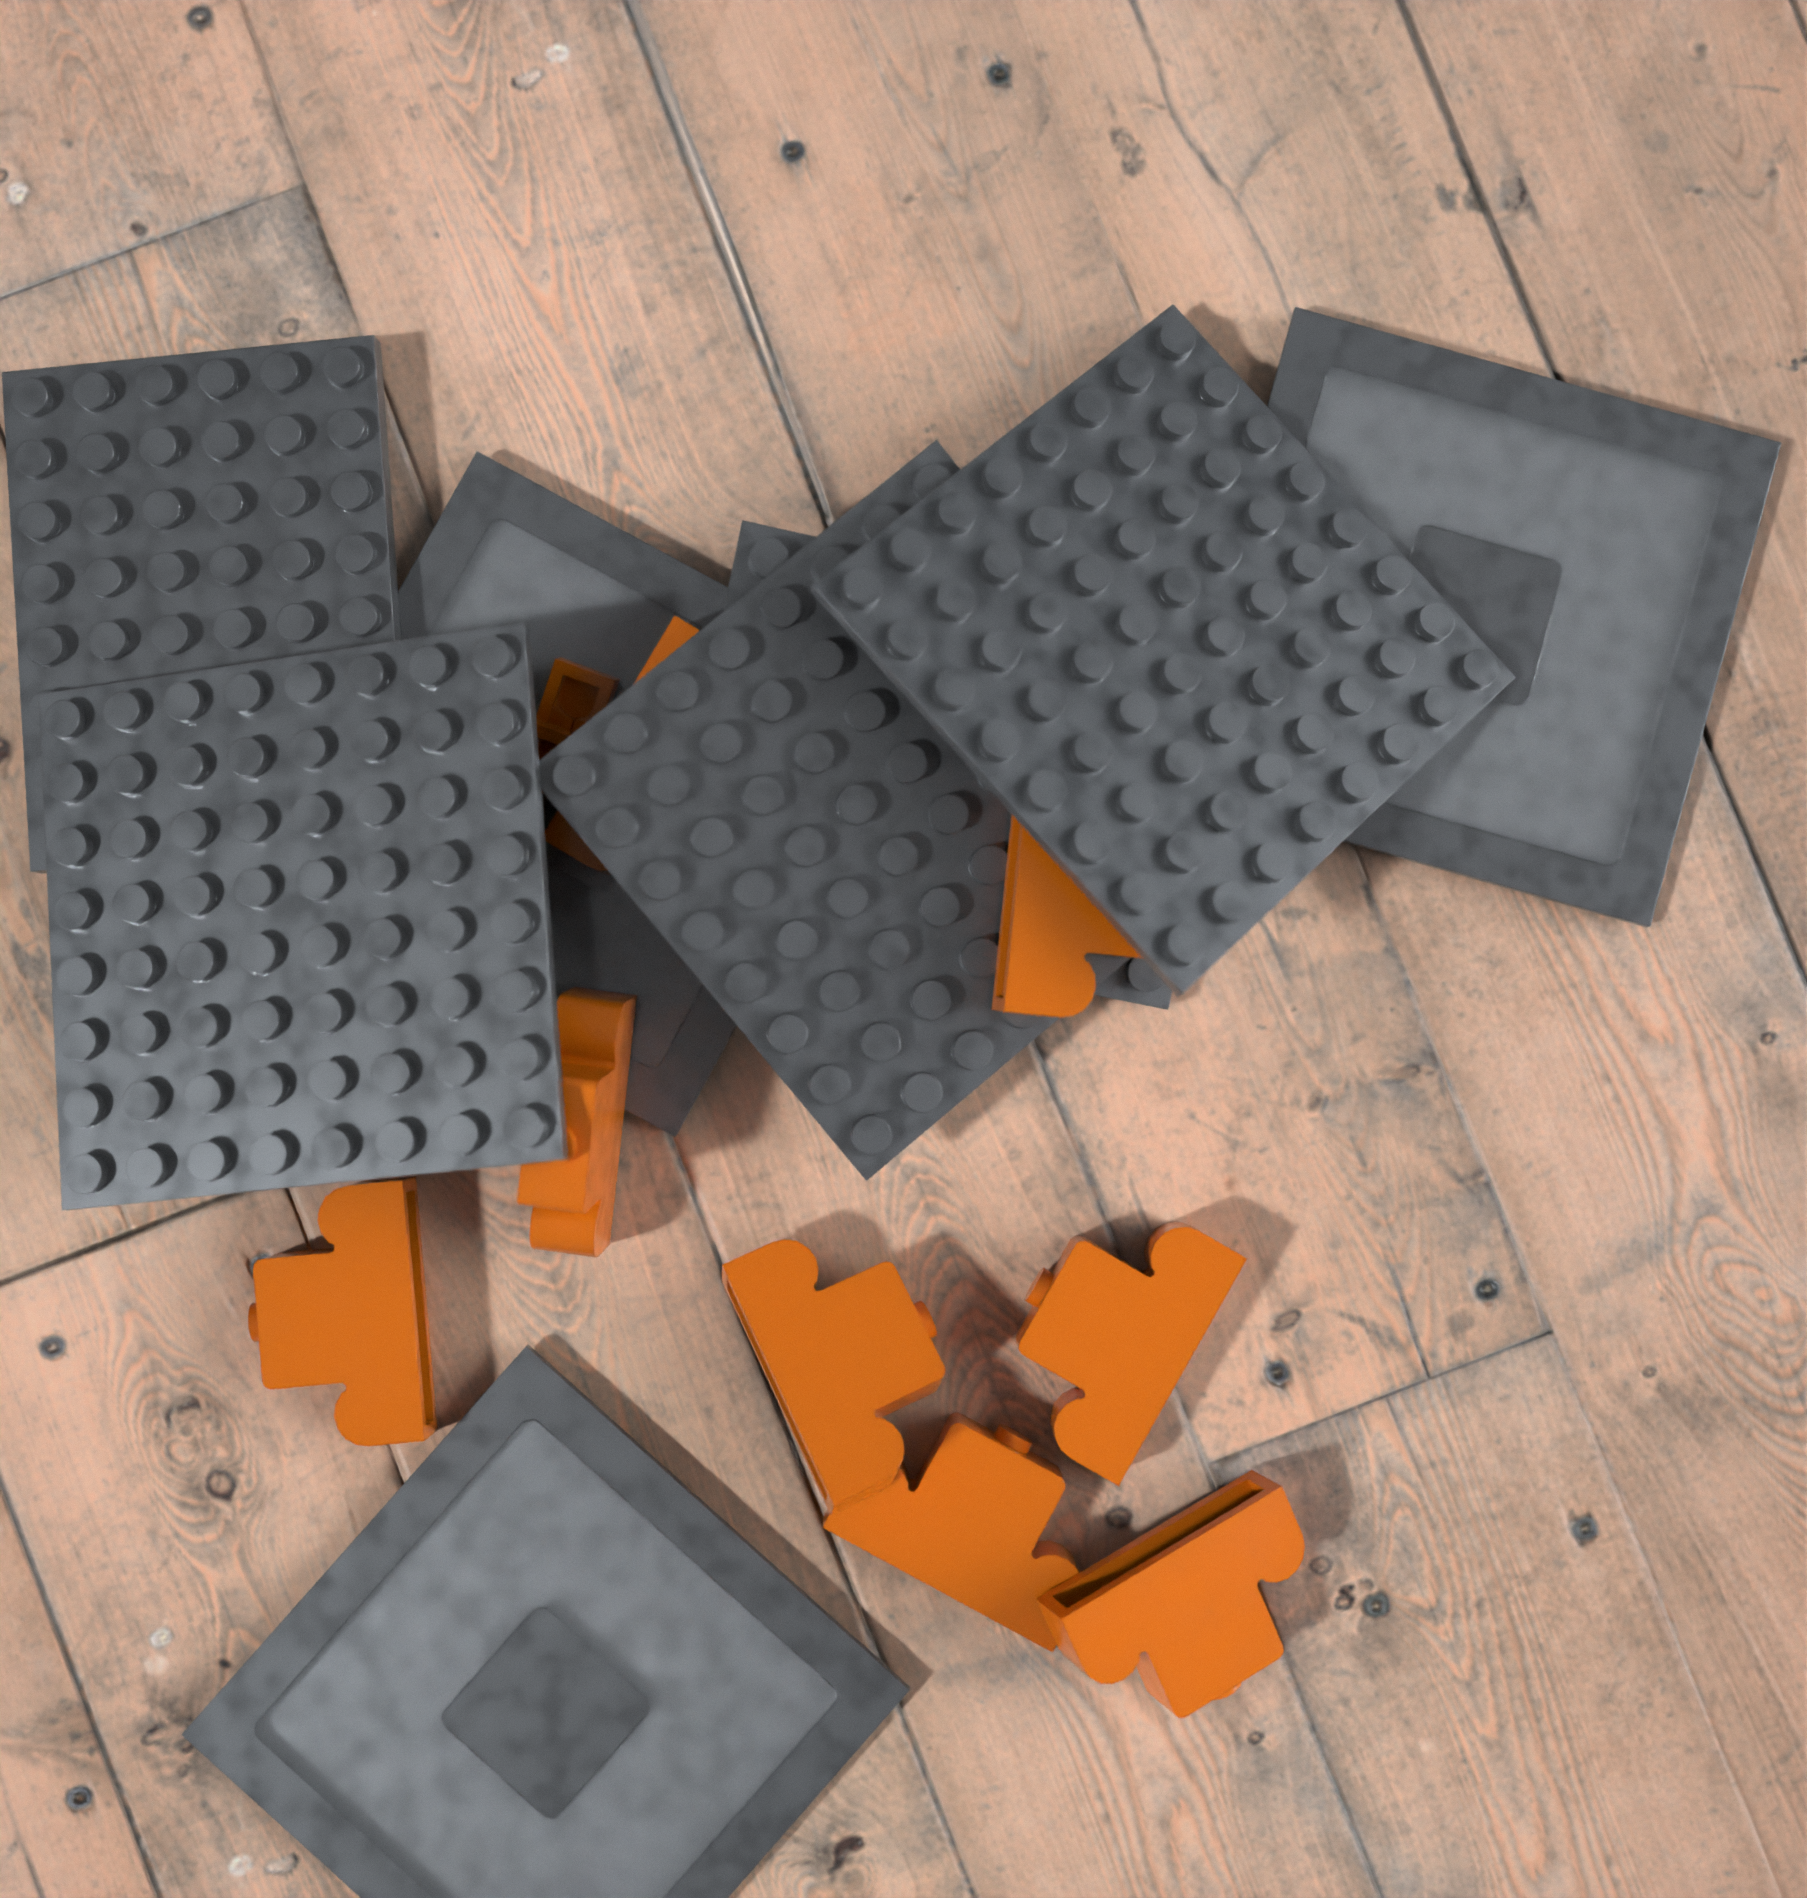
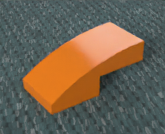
M563 657L555 658L536 715L539 760L613 701L620 681L619 678Z

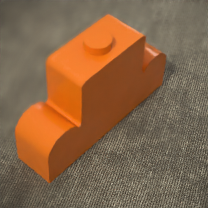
M1011 814L992 1010L1050 1017L1074 1016L1086 1009L1093 1000L1096 990L1095 973L1090 963L1085 961L1084 958L1087 953L1137 959L1143 958Z
M573 987L561 993L558 997L557 1012L568 1160L520 1165L517 1204L533 1206L529 1234L532 1249L596 1258L610 1245L637 995Z
M416 1177L363 1181L337 1188L324 1198L318 1212L320 1232L328 1243L334 1245V1248L278 1253L258 1260L253 1266L256 1303H252L249 1307L248 1327L251 1339L254 1342L259 1341L263 1385L273 1390L343 1383L346 1386V1390L340 1394L335 1403L334 1419L338 1431L346 1440L360 1446L425 1441L438 1430Z
M1182 1222L1165 1223L1157 1227L1150 1234L1144 1248L1145 1262L1147 1263L1145 1270L1138 1269L1085 1237L1076 1235L1068 1242L1052 1272L1044 1267L1039 1271L1024 1300L1033 1306L1015 1337L1020 1353L1079 1387L1062 1393L1054 1402L1050 1413V1423L1054 1437L1061 1451L1069 1458L1117 1486L1120 1485L1247 1260L1246 1257Z
M783 1239L771 1242L722 1264V1283L830 1515H833L882 1491L892 1483L903 1461L904 1444L902 1436L896 1427L882 1417L936 1392L945 1375V1366L931 1340L937 1336V1330L929 1310L921 1300L913 1304L893 1263L888 1261L879 1263L823 1290L817 1291L815 1289L819 1269L816 1257L807 1246L800 1242Z
M952 1413L947 1418L916 1478H909L908 1470L902 1461L892 1483L882 1491L833 1515H830L828 1509L826 1510L822 1528L1050 1652H1054L1057 1645L1036 1598L1080 1572L1073 1555L1062 1544L1050 1540L1038 1541L1066 1486L1060 1468L1029 1451L1033 1442L1023 1434L1003 1424H999L994 1432L961 1413Z
M1250 1470L1036 1598L1059 1650L1089 1678L1100 1684H1114L1127 1678L1137 1668L1147 1692L1179 1718H1185L1213 1700L1223 1699L1232 1695L1239 1689L1241 1682L1272 1664L1283 1655V1644L1257 1583L1261 1579L1265 1582L1278 1583L1293 1575L1304 1558V1538L1283 1487L1263 1475Z

